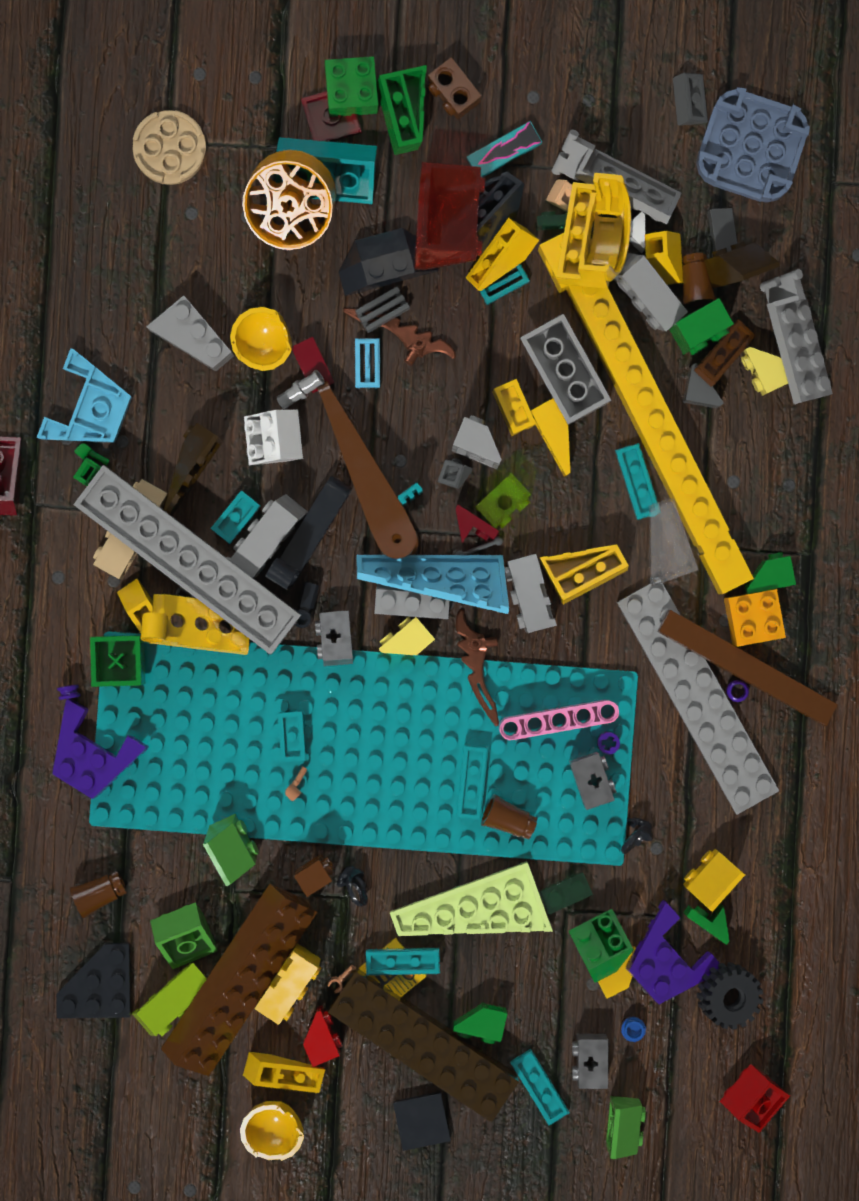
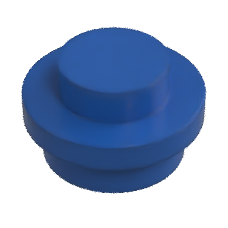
M629 1017L622 1023L621 1032L626 1040L637 1042L644 1037L646 1027L640 1018Z

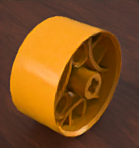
M297 150L278 151L267 156L253 171L243 196L244 215L251 230L266 244L280 249H300L314 243L328 228L335 208L336 188L329 170L314 156ZM287 164L295 165V166H294L293 169L291 170ZM300 167L307 169L313 174L310 182L295 174ZM279 174L283 178V182H274L271 179V175ZM317 177L321 183H314L315 178ZM256 178H257V179L260 181V183L262 184V185H258V186H252V185H253V181H254ZM266 193L267 205L253 204L252 195ZM315 195L320 198L321 203L317 205L312 204L308 197ZM258 214H265V217L262 219ZM279 216L285 223L277 225L273 222L272 218ZM317 217H325V219L320 224ZM309 218L314 229L304 232L298 223ZM292 230L295 234H289L288 232Z

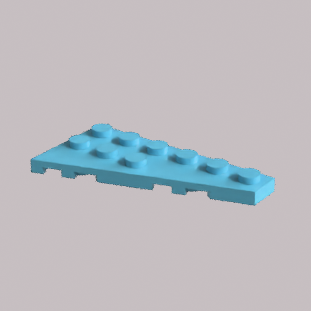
M357 555V579L505 614L509 612L503 555H408L400 559L390 558L386 555Z

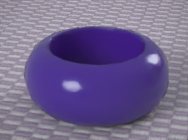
M742 680L730 682L726 689L729 699L734 702L745 700L749 694V687ZM736 684H741L744 688V693L739 698H735L731 693L732 687Z

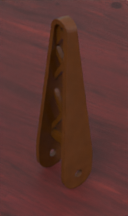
M326 381L318 386L317 389L322 398L369 528L383 555L394 559L415 555L418 550V538L406 511ZM401 539V542L394 543L395 540Z

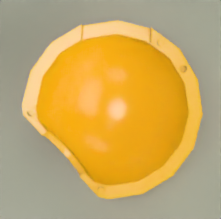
M265 307L251 308L242 313L233 324L230 336L232 350L238 360L248 367L261 371L273 370L283 364L292 351L291 336L282 315L278 311Z
M265 1101L255 1105L245 1116L240 1128L241 1141L247 1151L256 1158L258 1156L267 1160L281 1159L282 1161L292 1157L300 1149L304 1139L303 1127L297 1114L289 1105L281 1101Z

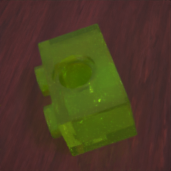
M511 473L475 509L492 527L496 528L499 525L503 528L512 520L510 514L515 509L521 512L530 503L527 498L531 493ZM502 496H506L511 500V507L507 510H503L498 506V499Z

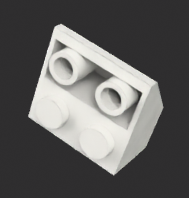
M272 410L244 417L249 465L303 459L298 410Z

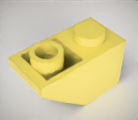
M752 347L742 352V363L746 370L751 371L754 377L752 384L757 392H761L762 396L788 384L780 357Z
M408 617L398 625L401 629L393 636L390 632L380 641L382 646L379 650L382 653L417 655L433 642L435 638L417 617L413 620Z

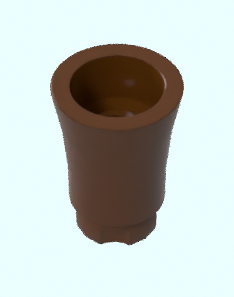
M692 253L682 257V305L685 308L704 307L716 300L704 260L707 259L706 254Z
M493 794L483 813L481 826L495 828L529 840L536 828L538 818L529 815V812Z
M118 871L85 884L70 887L73 901L83 919L127 893L126 886Z

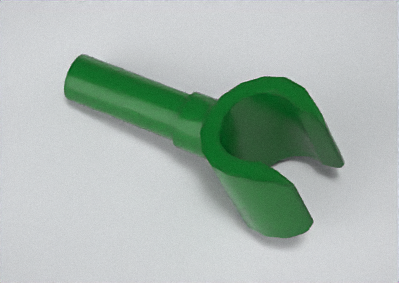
M84 443L80 444L74 451L83 460L90 455L105 465L110 461Z

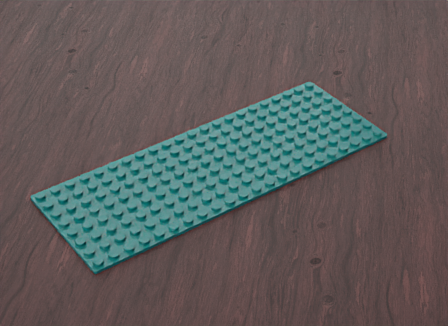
M108 631L105 632L103 636H130L141 634ZM144 641L146 684L139 686L99 687L95 743L117 756L126 737L131 735L148 745L149 748L134 760L135 762L117 776L118 778L97 798L91 799L89 823L92 826L207 834L209 825L236 814L239 821L242 820L245 823L248 838L621 866L624 863V854L621 852V847L625 843L638 682L636 672L484 660V682L488 693L496 703L499 724L503 718L599 700H610L619 708L618 718L611 723L516 740L505 739L500 734L499 725L495 726L483 710L468 680V675L474 673V671L463 663L461 658L352 650L353 664L324 666L323 659H318L317 647L279 644L273 654L270 655L255 642H249L248 654L242 655L150 644V642ZM478 683L477 686H478V688H479V691H480V693H481V695H482L484 701L486 702V704H487V706L489 707V709L492 710L491 705H490L489 702L487 701V699H486V697H485V695H484V693H483V691H482V689H481V686H480V684ZM607 704L601 708L602 717L608 718L613 714L611 705ZM580 709L577 712L576 718L579 722H585L589 718L587 709ZM303 711L306 761L281 762L278 712ZM557 713L552 718L554 726H561L565 722V716L562 713ZM533 717L528 721V728L532 731L538 730L541 726V721L537 717ZM507 722L503 727V731L507 735H512L517 730V725L514 722ZM604 732H612L620 740V747L613 754H605L597 746V739ZM608 736L607 740H602V745H605L604 749L609 750L610 746L615 745V741H612L613 737ZM464 744L489 747L481 820L493 794H496L510 804L529 812V815L538 818L536 828L529 840L495 828L481 826V820L456 818ZM597 752L600 757L604 756L609 770L605 771L608 780H613L617 793L613 794L615 801L586 810L569 761ZM303 766L308 770L297 786L302 793L294 801H291L285 795V790L292 784ZM591 774V780H589L588 783H592L593 786H596L597 780L600 779V777H596L594 774Z

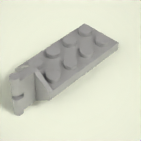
M570 130L562 147L564 152L559 153L551 170L553 174L560 175L563 173L576 181L581 180L586 184H594V173L622 175L629 192L631 208L646 213L656 221L668 223L682 194L681 192L595 149V145L578 137L579 133L576 130Z
M800 269L760 284L761 291L766 293L769 315L794 404L833 394L812 320L811 310L802 288L800 279L803 277V273Z

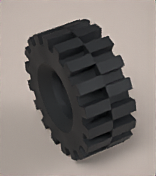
M729 962L727 966L723 963L718 964L719 969L712 967L709 969L711 972L709 976L703 975L704 984L699 982L698 988L701 990V993H697V998L701 1002H698V1005L703 1010L702 1012L716 1025H720L724 1029H728L729 1026L732 1030L737 1029V1024H739L743 1028L747 1026L746 1020L752 1022L755 1019L752 1016L754 1012L759 1014L761 1009L757 1006L758 1004H763V999L759 996L763 994V989L759 987L761 984L755 976L742 966ZM736 988L739 992L736 1001L730 1005H725L723 1002L725 994L730 989Z

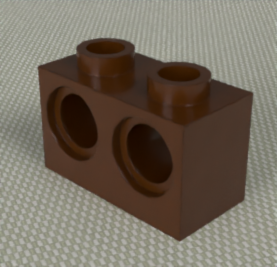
M452 57L428 75V89L435 97L439 96L444 102L442 106L449 116L454 115L459 120L481 103V94ZM443 76H447L452 82L449 85H442L438 80ZM458 95H462L467 101L459 105L453 99Z
M320 854L299 867L294 877L306 897L333 881L335 866L329 857L324 858Z

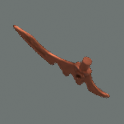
M343 309L344 313L360 321L355 313L357 309ZM369 311V312H367V313H365V314H363V315H368L369 313H371V312H373V311ZM382 313V314H380V315H378V316H376V317H377V318H382L383 316H385V315H387V314ZM396 317L382 325V327L394 333L403 342L406 349L410 351L404 360L410 366L414 364L417 357L423 358V356L431 352H442L453 359L456 358L454 349L444 340L430 341L432 332L416 334L418 326L415 324L399 327L400 318ZM371 319L367 323H373L376 319Z
M461 609L456 616V632L464 636L465 639L459 641L457 645L468 653V656H463L461 660L474 671V673L468 675L472 690L495 726H498L499 720L496 703L488 693L483 677L486 648L498 646L497 637L484 638V634L473 631L467 625L464 610ZM478 683L480 684L487 701L491 705L492 710L489 709L486 702L484 701L477 686Z

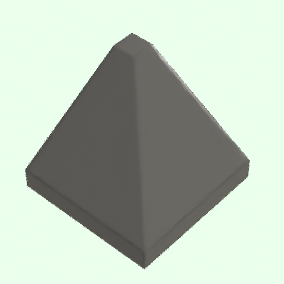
M445 459L437 482L459 489L471 474L472 468Z

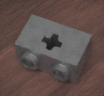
M349 611L319 613L320 621H315L316 636L321 635L322 644L317 645L318 659H323L324 666L353 664ZM336 634V643L331 642V635Z
M594 752L569 761L586 810L615 801L613 794L617 792L613 780L607 779L605 771L609 770L604 756L600 757L599 753ZM591 774H594L596 777H600V779L597 780L596 786H593L592 783H588V781L591 780Z
M577 1034V1041H572V1055L577 1056V1066H572V1080L577 1081L579 1089H608V1038L606 1034ZM588 1057H593L594 1061L591 1062V1065L586 1064Z

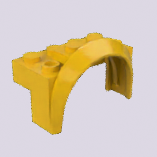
M594 173V184L575 182L572 184L557 279L559 284L608 289L609 282L620 274L626 261L631 232V203L622 175ZM598 215H615L617 218L600 217ZM593 222H594V230H593L592 243H591L590 253H589V257H588L587 255H588V249H589V243H590L592 225H593Z

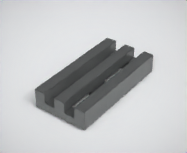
M395 287L355 310V313L367 333H370L408 311L410 306L406 303L398 287ZM395 296L397 297V298H395L394 300H392V301L388 302L387 304L383 305L382 307H380V308L376 309L375 311L369 313L368 315L363 316V314L369 312L370 310H372V309H374L375 307L381 305L382 303L388 301L389 299H391V298H393V297H395ZM399 303L401 304V307L388 313L387 315L376 320L375 322L371 324L367 323L369 320L382 314L383 312L394 307L395 305Z

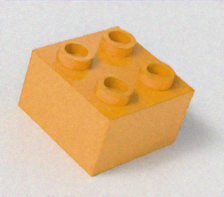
M777 589L724 598L732 645L738 647L786 638Z

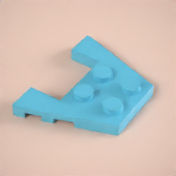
M70 348L63 369L86 378L84 387L69 425L67 426L44 417L37 438L41 440L115 443L132 396L77 351Z

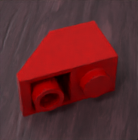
M322 1005L317 1007L303 1043L312 1067L339 1057L340 1048L343 1047L339 1034H334L331 1025L334 1024L331 1014L328 1011H324Z

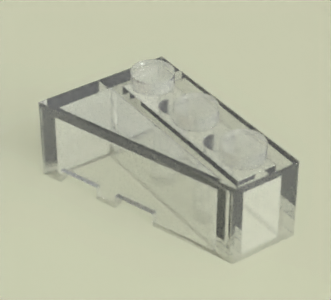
M672 497L649 505L651 586L698 570Z

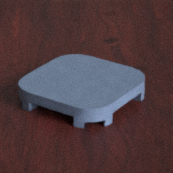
M737 87L735 90L727 91L719 97L712 110L697 155L696 166L699 175L705 182L714 187L756 201L772 202L778 200L789 190L793 183L792 180L806 138L809 135L810 126H808L806 117L800 111L801 108L794 104L788 106L746 92V88Z

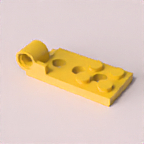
M154 594L152 613H144L142 616L141 640L150 642V644L247 655L249 651V638L231 624L230 633H223L219 628V623L226 620L197 598ZM173 615H178L182 618V627L178 628L172 625L171 617ZM197 618H202L206 621V630L197 629L195 626Z

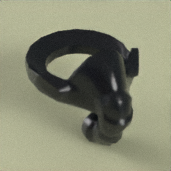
M636 817L627 820L630 827L634 828L636 825L640 827L622 845V854L625 855L635 846H640L642 840H653L652 825L649 821Z
M349 866L339 875L337 887L346 885L351 900L359 907L365 906L368 902L365 889L367 884L362 880L365 873L359 868ZM352 885L357 889L360 901L356 899L352 891Z

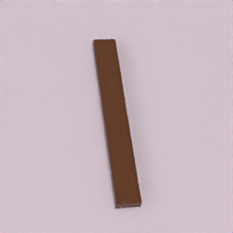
M672 610L667 611L657 631L823 726L828 725L838 705Z

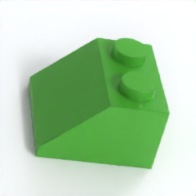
M236 814L209 825L203 846L226 886L231 885L256 864L259 854L257 845L254 841H250L247 836L245 823L242 820L239 821Z
M196 902L150 920L155 944L172 969L218 951L205 916Z
M610 1096L606 1147L611 1159L636 1155L638 1153V1146L643 1144V1131H640V1123L645 1121L646 1109L642 1107V1103L638 1098Z

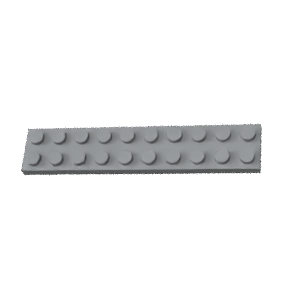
M105 465L100 468L73 504L270 655L273 654L301 617L300 613Z
M659 578L616 602L735 814L738 815L777 793L779 789L706 659L657 632L668 610H672L680 615L661 579Z

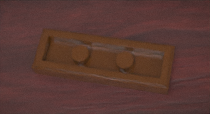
M739 319L728 329L730 333L721 338L694 369L710 387L716 384L756 337Z

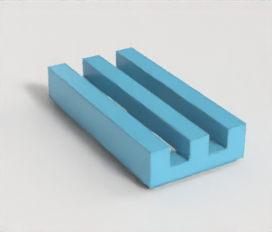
M379 338L355 339V388H380ZM360 344H365V382H361ZM370 344H375V382H370Z

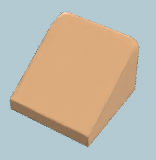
M556 180L546 201L568 213L572 184L567 180Z

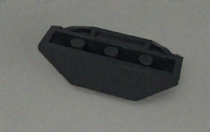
M504 172L501 176L478 184L446 219L443 239H441L440 243L442 247L457 258L483 253L508 217L512 220L517 217L525 186L524 183L509 172Z
M399 228L355 240L338 273L344 295L349 296L439 271L433 247L404 228Z

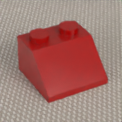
M750 1064L748 1068H745L740 1073L739 1079L734 1085L725 1091L723 1098L719 1102L740 1122L760 1133L788 1100L790 1095L761 1070Z

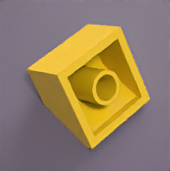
M716 849L712 852L709 850L701 858L702 864L696 870L692 869L685 876L684 880L686 882L683 884L712 912L745 876L742 871Z

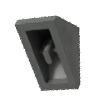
M695 363L688 370L683 403L718 408L724 402L713 386L710 387L694 371L697 367V363Z

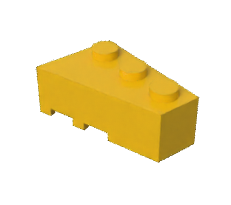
M617 544L586 549V551L540 557V563L563 605L628 571L629 567Z
M297 943L254 1009L278 1025L283 1019L287 1021L295 1009L292 1005L297 999L301 1000L308 990L306 985L310 979L314 980L320 972L321 967L319 964L321 958Z

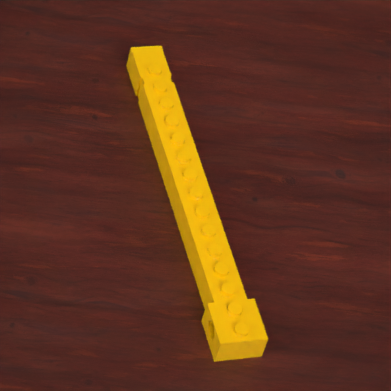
M564 233L540 244L538 252L559 294L567 291L694 547L696 546L700 553L699 557L717 593L724 594L754 579L735 540L731 538L728 532L729 528L609 289L559 284L557 272ZM590 237V243H589V249H588V255H587L588 257H589L590 248H591V243H592V238H591V237Z

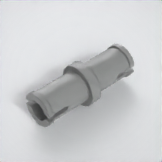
M315 370L301 381H295L291 388L277 396L279 405L286 410L299 399L307 398L308 393L325 383L323 376L319 371Z

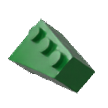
M427 65L379 75L376 82L394 155L418 150L423 141V110Z

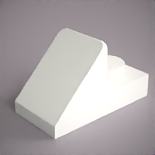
M642 211L631 221L630 242L640 253H643L645 250V214Z

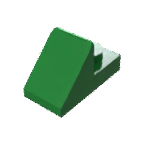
M721 903L716 907L709 919L707 918L709 913L698 905L695 909L690 905L687 906L683 912L686 917L726 945L729 943L725 909Z

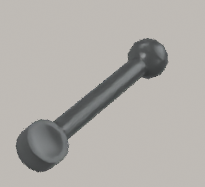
M496 536L490 542L464 552L457 551L455 555H470L495 544L499 546L503 543V538Z

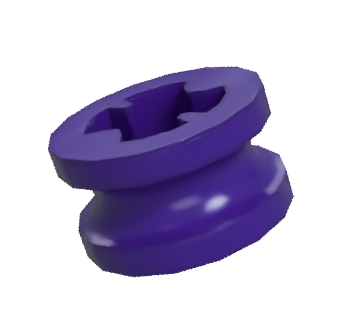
M79 684L57 688V691L61 693L58 697L59 700L80 697L81 694L77 692Z
M604 732L599 735L597 746L603 753L613 754L619 749L620 740L616 734ZM608 736L613 737L612 741H615V745L610 746L609 750L604 749L605 745H602V740H607Z

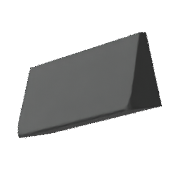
M682 73L673 78L677 124L684 126L707 123L703 74Z
M732 208L710 209L707 213L713 252L723 248H727V251H730V245L737 243Z

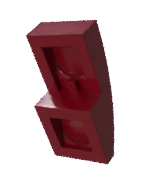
M313 337L292 346V351L305 377L317 370L323 376L324 382L327 381L329 386L334 384V380ZM317 388L314 389V390L312 391V393L317 392L318 389H317Z

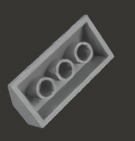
M564 314L520 338L567 424L594 412L611 401Z

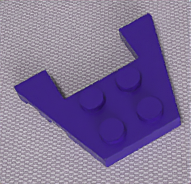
M67 699L52 774L91 799H95L118 778L117 776L135 762L134 760L148 750L149 746L130 735L126 737L117 756L78 733V729L89 709L73 699Z
M665 901L660 903L658 907L660 910L655 919H652L649 923V930L643 941L640 940L626 966V970L658 1004L699 984V982L705 981L702 978L703 975L709 976L711 974L709 969L712 967L719 969L718 964H720L712 953L707 951L690 968L663 938V935L680 919L677 913Z

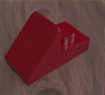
M457 505L455 508L462 543L472 527L477 529L475 534L485 541L489 538L495 539L499 533L497 529L460 505Z

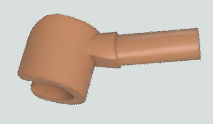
M303 766L295 780L285 790V795L291 801H294L302 793L297 786L308 770Z
M351 965L339 977H332L328 982V987L332 982H338L340 986L334 993H339L342 990L343 982L356 968Z

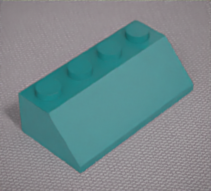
M279 137L276 152L284 150L303 151L314 156L325 165L335 182L336 201L373 204L377 146ZM287 164L291 170H292L293 167L295 166V165ZM302 167L295 173L310 182L313 175ZM276 174V183L283 182V178ZM317 177L315 178L314 183H321ZM315 195L308 197L309 199L320 200V198Z

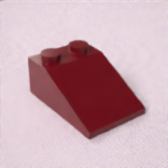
M0 437V515L17 516L20 495L21 437Z

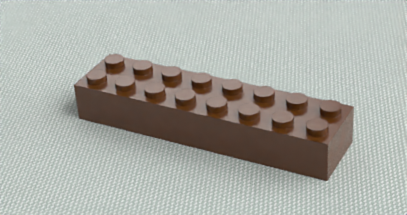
M269 884L161 1047V1050L175 1066L210 1076L317 914V911L303 898Z

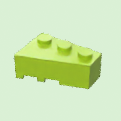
M190 963L158 993L152 995L149 1001L140 1009H136L132 1015L150 1036H157L158 1034L163 1036L173 1027L170 1023L175 1018L179 1017L181 1019L207 978L194 963Z

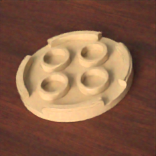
M177 110L155 112L147 116L137 127L133 137V155L140 170L151 180L167 185L179 184L189 180L200 170L206 156V140L200 126L189 115Z

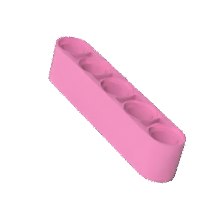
M599 700L503 718L500 721L499 731L505 739L516 740L614 722L618 718L619 708L610 700ZM607 704L611 705L613 714L608 718L602 717L601 708ZM580 709H587L589 712V718L585 722H579L576 718V714ZM557 713H562L565 716V722L561 726H554L552 723V718ZM533 717H537L541 721L540 728L535 731L528 728V721ZM507 722H514L517 725V730L512 735H507L503 731V727Z

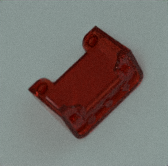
M422 162L414 269L428 270L476 261L477 256L482 255L483 241H478L477 236L479 192H484L485 177H481V167Z

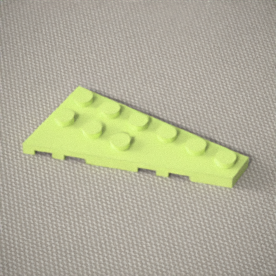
M527 861L390 911L398 936L531 931L553 932Z

